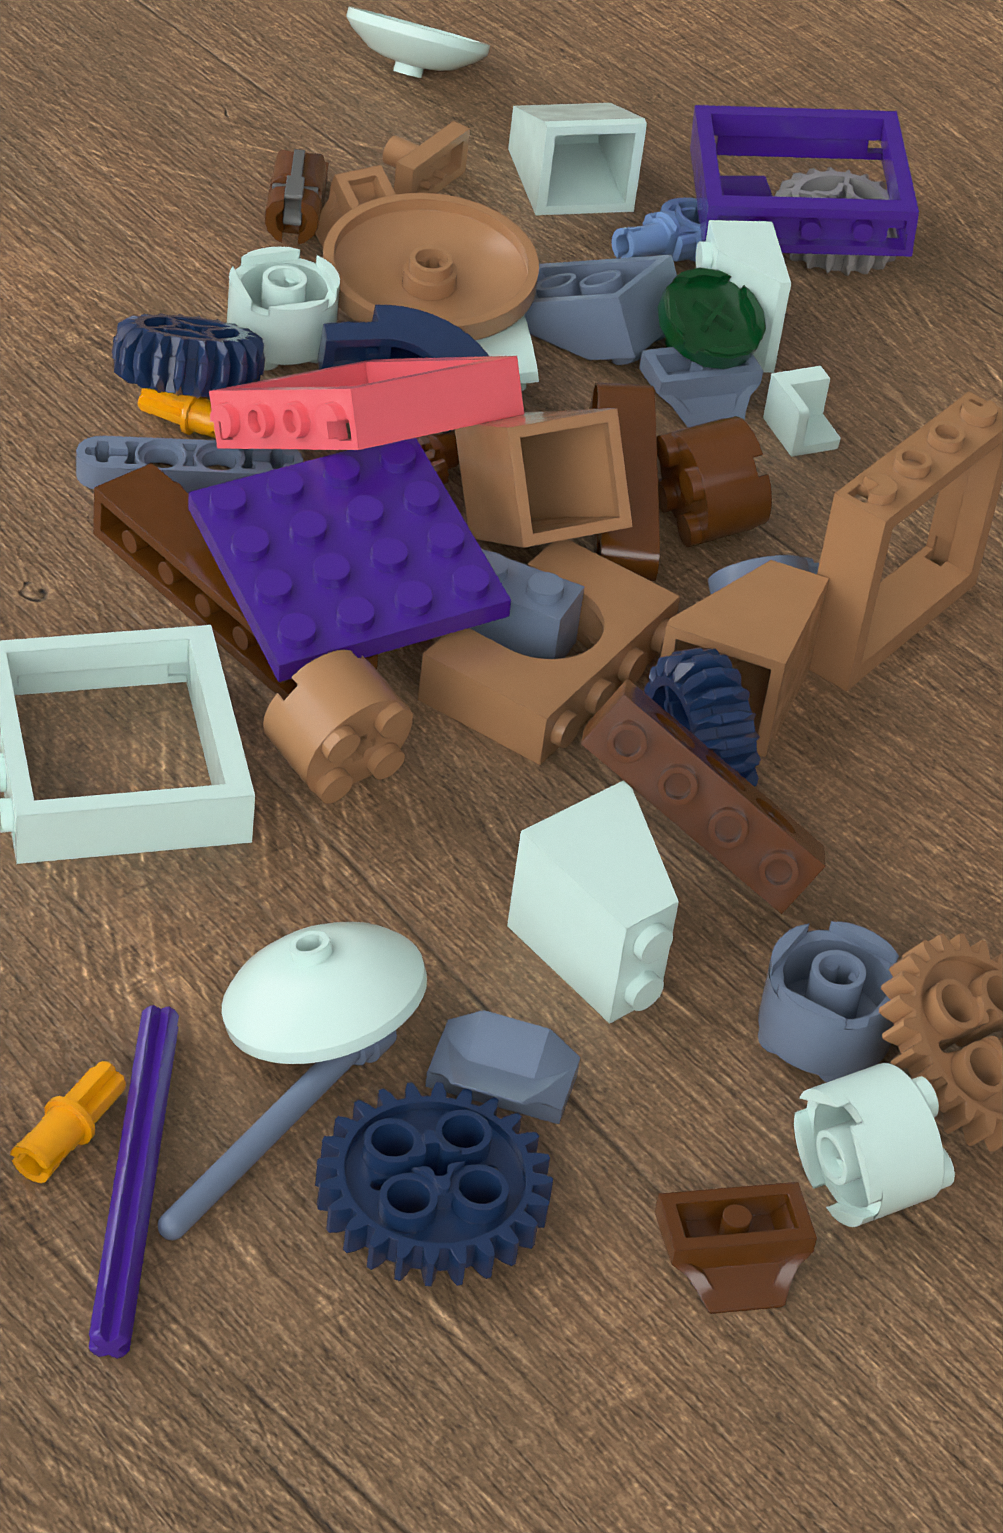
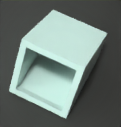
M612 103L513 106L508 150L535 215L634 212L647 127L645 118Z
M623 780L521 831L507 926L609 1024L634 1010L642 1011L651 1006L660 997L664 987L663 980L669 949L673 941V929L679 901L634 791Z

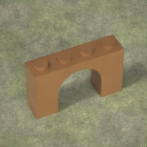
M568 539L552 542L527 565L585 586L577 640L588 648L587 651L562 659L534 658L514 652L468 628L443 635L422 656L418 692L419 701L538 765H541L559 747H568L575 739L580 727L602 708L627 678L633 684L640 679L646 666L657 655L661 654L666 625L671 617L677 615L680 601L679 595Z

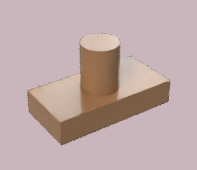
M452 121L421 145L398 135L392 136L384 148L383 162L396 168L395 194H436L465 173L470 128Z

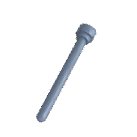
M396 1030L362 1050L313 1064L159 1218L158 1231L160 1235L171 1241L180 1239L352 1065L359 1066L365 1062L373 1063L377 1061L395 1043L397 1038Z

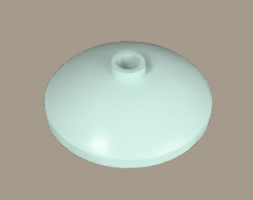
M348 7L346 17L351 27L368 47L384 57L395 60L393 71L422 78L424 69L435 71L456 70L480 61L489 53L490 45L380 13Z
M334 922L310 926L270 943L253 955L241 967L223 997L222 1017L227 1033L233 1043L243 1052L255 1058L282 1064L322 1062L362 1050L385 1038L400 1027L414 1013L424 996L427 986V972L422 955L413 942L390 929L364 922Z

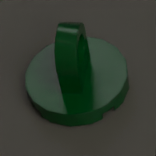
M701 267L682 271L664 290L657 307L659 326L666 337V348L674 347L682 356L703 367L723 370L742 365L758 349L766 330L764 311L754 293L745 285L740 289L736 284L729 281L732 276L720 270Z

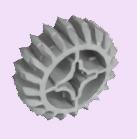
M828 167L825 172L810 168L807 174L793 173L791 180L781 182L780 189L775 194L777 197L890 200L885 182H873L869 180L868 174L859 176L851 174L849 169L846 172H838L831 167ZM888 228L887 238H898L896 228ZM790 253V260H803L807 262L808 269L820 267L825 269L827 274L834 270L841 271L845 276H848L851 271L868 274L871 268L876 270L884 269L887 262H892L896 259V256Z

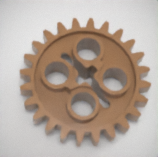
M944 933L930 941L924 940L904 953L901 960L890 966L889 971L893 978L882 984L881 990L891 1000L879 1007V1013L894 1023V1026L882 1033V1038L899 1047L900 1054L890 1061L892 1065L898 1068H907L912 1076L911 1079L922 1076L932 1085L938 1099L939 1110L944 1114V1132L950 1134L962 1126L967 1145L973 1146L984 1139L988 1150L994 1152L1003 1147V1037L998 1039L996 1036H987L994 1032L1003 1031V953L991 960L986 941L980 940L970 947L964 934L960 933L951 940H948ZM954 1043L956 1044V1046H966L958 1051L949 1053L943 1052V1050L953 1045Z

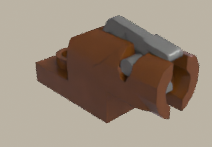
M294 149V151L280 150L274 162L265 211L267 231L275 240L282 243L284 233L299 234L298 244H302L316 236L315 232L319 226L321 210L324 207L329 163L325 162L322 154L308 153L300 149Z

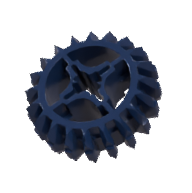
M144 313L141 316L133 315L118 323L117 333L113 337L112 346L114 373L127 383L137 384L140 388L154 389L158 393L167 392L177 396L188 395L196 398L210 397L209 391L260 381L261 375L264 374L266 357H264L263 339L250 329L238 327L235 323L220 322L219 319L210 320L200 316L190 317L181 314L166 315L160 313L158 315H150Z
M699 647L676 651L670 656L659 658L657 665L651 667L649 674L650 682L646 683L645 694L754 787L757 786L759 778L755 768L760 764L761 758L757 753L756 740L760 736L755 731L754 718L756 714L751 711L749 705L750 692L742 687L741 674L738 669L733 668L728 656L720 655L716 648L703 650Z

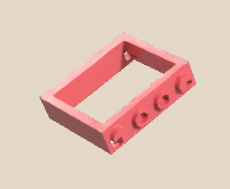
M517 356L371 359L209 391L211 402L210 422L214 423L217 449L361 450L524 415ZM346 423L350 425L351 439H348Z

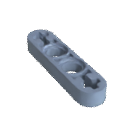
M93 436L78 444L76 449V476L83 486L94 489L98 485L150 463H165L172 465V467L159 469L173 481L178 482L188 493L303 462V457L297 449H217L216 440ZM220 465L231 469L213 470L207 468V466Z

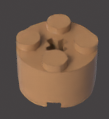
M351 650L333 651L306 664L291 677L298 686L285 700L277 693L266 710L263 721L265 736L307 787L325 804L337 802L349 792L354 783L373 775L378 780L388 778L400 768L405 760V754L401 748L411 730L413 713L375 667L365 657L358 658Z

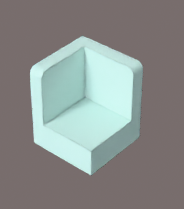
M822 366L771 374L763 419L791 457L834 450L839 447L840 436L823 414L830 377Z

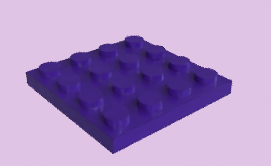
M416 438L361 450H347L188 492V509L278 682L292 679L291 677L306 664L333 651L351 650L358 658L362 656L369 657L510 616L511 599Z

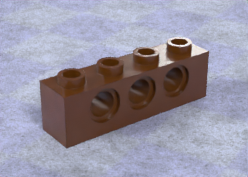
M628 678L586 724L581 745L779 913L782 914L826 867L824 845L709 749Z

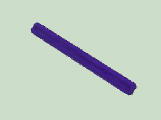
M150 1005L141 1013L89 1330V1349L98 1357L109 1355L118 1359L130 1351L178 1034L179 1015L170 1006L161 1009L155 1005Z

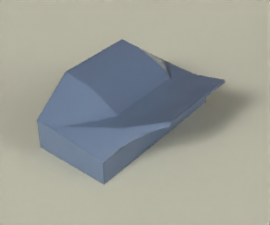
M674 347L642 350L639 366L649 384L654 386L656 393L673 407L687 427L734 416L745 420L750 396L761 384L763 369L754 355L740 366L723 370L703 367L682 356Z
M482 1010L447 1021L427 1071L425 1087L433 1089L436 1082H442L446 1093L457 1096L464 1088L472 1090V1100L485 1103L495 1097L499 1100V1108L560 1124L578 1075L581 1057L549 1028Z

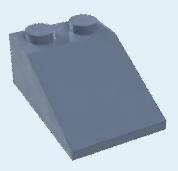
M672 255L539 264L536 295L529 310L524 314L530 334L588 360L612 359V363L616 365L628 364L639 360L642 350L648 348L655 341L665 338L659 326L657 307L664 290L677 276Z

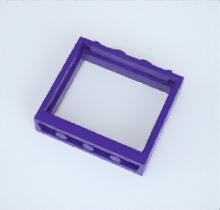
M694 106L690 153L702 242H706L709 220L767 221L773 223L782 253L912 257L919 209L897 111ZM869 140L880 141L882 148H868ZM717 155L881 160L890 200L722 195ZM888 228H896L898 238H887Z

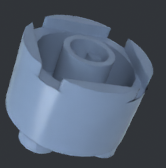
M831 921L829 930L808 931L810 923L796 926L777 941L772 951L758 1012V1041L761 1046L768 1052L777 1054L792 1066L819 1075L825 1082H830L875 1066L888 1053L891 1043L883 1040L882 1033L892 1028L894 1023L879 1013V1007L891 1000L881 990V986L893 978L889 968L897 962L899 957L892 945L876 933L855 924Z

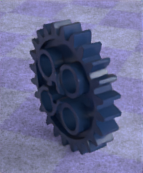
M411 1082L406 1084L405 1097L397 1100L386 1089H380L378 1091L376 1109L361 1100L355 1101L353 1118L349 1119L338 1116L335 1119L333 1136L323 1137L321 1158L317 1159L315 1186L318 1187L317 1208L318 1210L328 1211L326 1229L329 1233L345 1231L343 1250L346 1253L355 1252L364 1247L368 1248L367 1268L372 1270L386 1260L394 1262V1280L401 1281L411 1268L421 1269L425 1286H432L437 1271L447 1270L456 1286L463 1285L465 1268L470 1266L485 1279H488L492 1276L494 1257L509 1266L515 1265L519 1246L532 1249L535 1245L537 1228L545 1227L553 1178L547 1176L550 1162L549 1154L537 1153L538 1133L526 1132L519 1134L522 1118L519 1113L510 1114L501 1119L498 1118L496 1115L499 1100L495 1097L486 1101L480 1107L471 1104L472 1090L464 1088L456 1099L447 1098L443 1083L436 1082L431 1096H421L417 1087Z

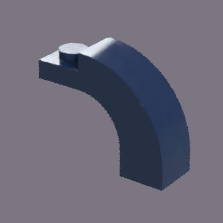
M375 305L372 322L348 321L323 324L317 361L320 370L371 359L486 357L489 355L469 334L443 318L404 306Z

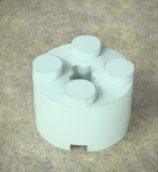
M266 247L248 252L241 257V266L236 270L232 267L229 272L227 323H235L238 327L248 328L263 339L264 357H266L264 370H272L278 365H293L306 362L318 363L317 359L323 324L337 323L340 289L339 274L330 262L318 255L316 256V263L301 259L300 249Z
M881 1063L807 1089L801 1094L799 1099L808 1100L807 1108L795 1112L794 1132L799 1156L813 1189L826 1185L838 1202L826 1208L840 1223L849 1227L860 1226L934 1198L940 1189L951 1186L954 1182V1166L948 1153L942 1147L940 1134L934 1119L939 1111L938 1099L932 1085L926 1078L919 1076L911 1079L897 1066Z

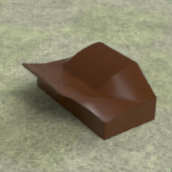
M799 1182L658 1194L655 1216L671 1264L688 1277L710 1314L780 1308L785 1305L789 1288L797 1269L814 1252L817 1240Z

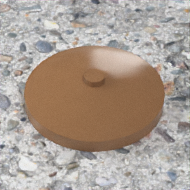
M404 193L368 201L339 218L328 232L323 247V258L335 267L340 277L338 307L357 322H372L375 305L404 306L443 318L465 331L474 340H479L495 335L515 324L529 310L536 295L539 260L536 249L525 232L501 213L480 203L460 197L435 193Z

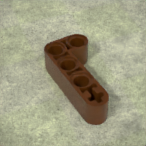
M596 382L589 409H618L632 527L594 534V553L650 581H656L660 560L655 389L654 386Z

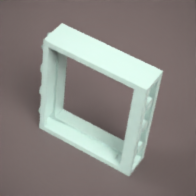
M211 625L0 640V792H4L5 797L0 798V833L11 832L16 864L252 843L255 792ZM178 682L187 683L211 785L34 801L14 695Z

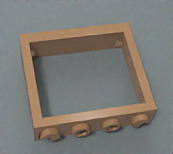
M968 391L834 493L817 575L827 577L829 581L810 663V671L847 692L976 585L1003 481V409L998 407L993 401H987ZM939 492L926 546L881 581L893 528ZM858 494L866 498L867 502L864 503L854 496Z

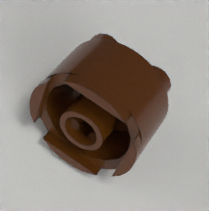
M741 417L721 418L657 436V457L660 461L662 477L658 479L659 509L663 513L670 511L677 519L680 538L686 547L752 530L757 526L765 524L770 518L772 491L769 474L758 476L753 459L754 457L762 456L763 453L754 432Z

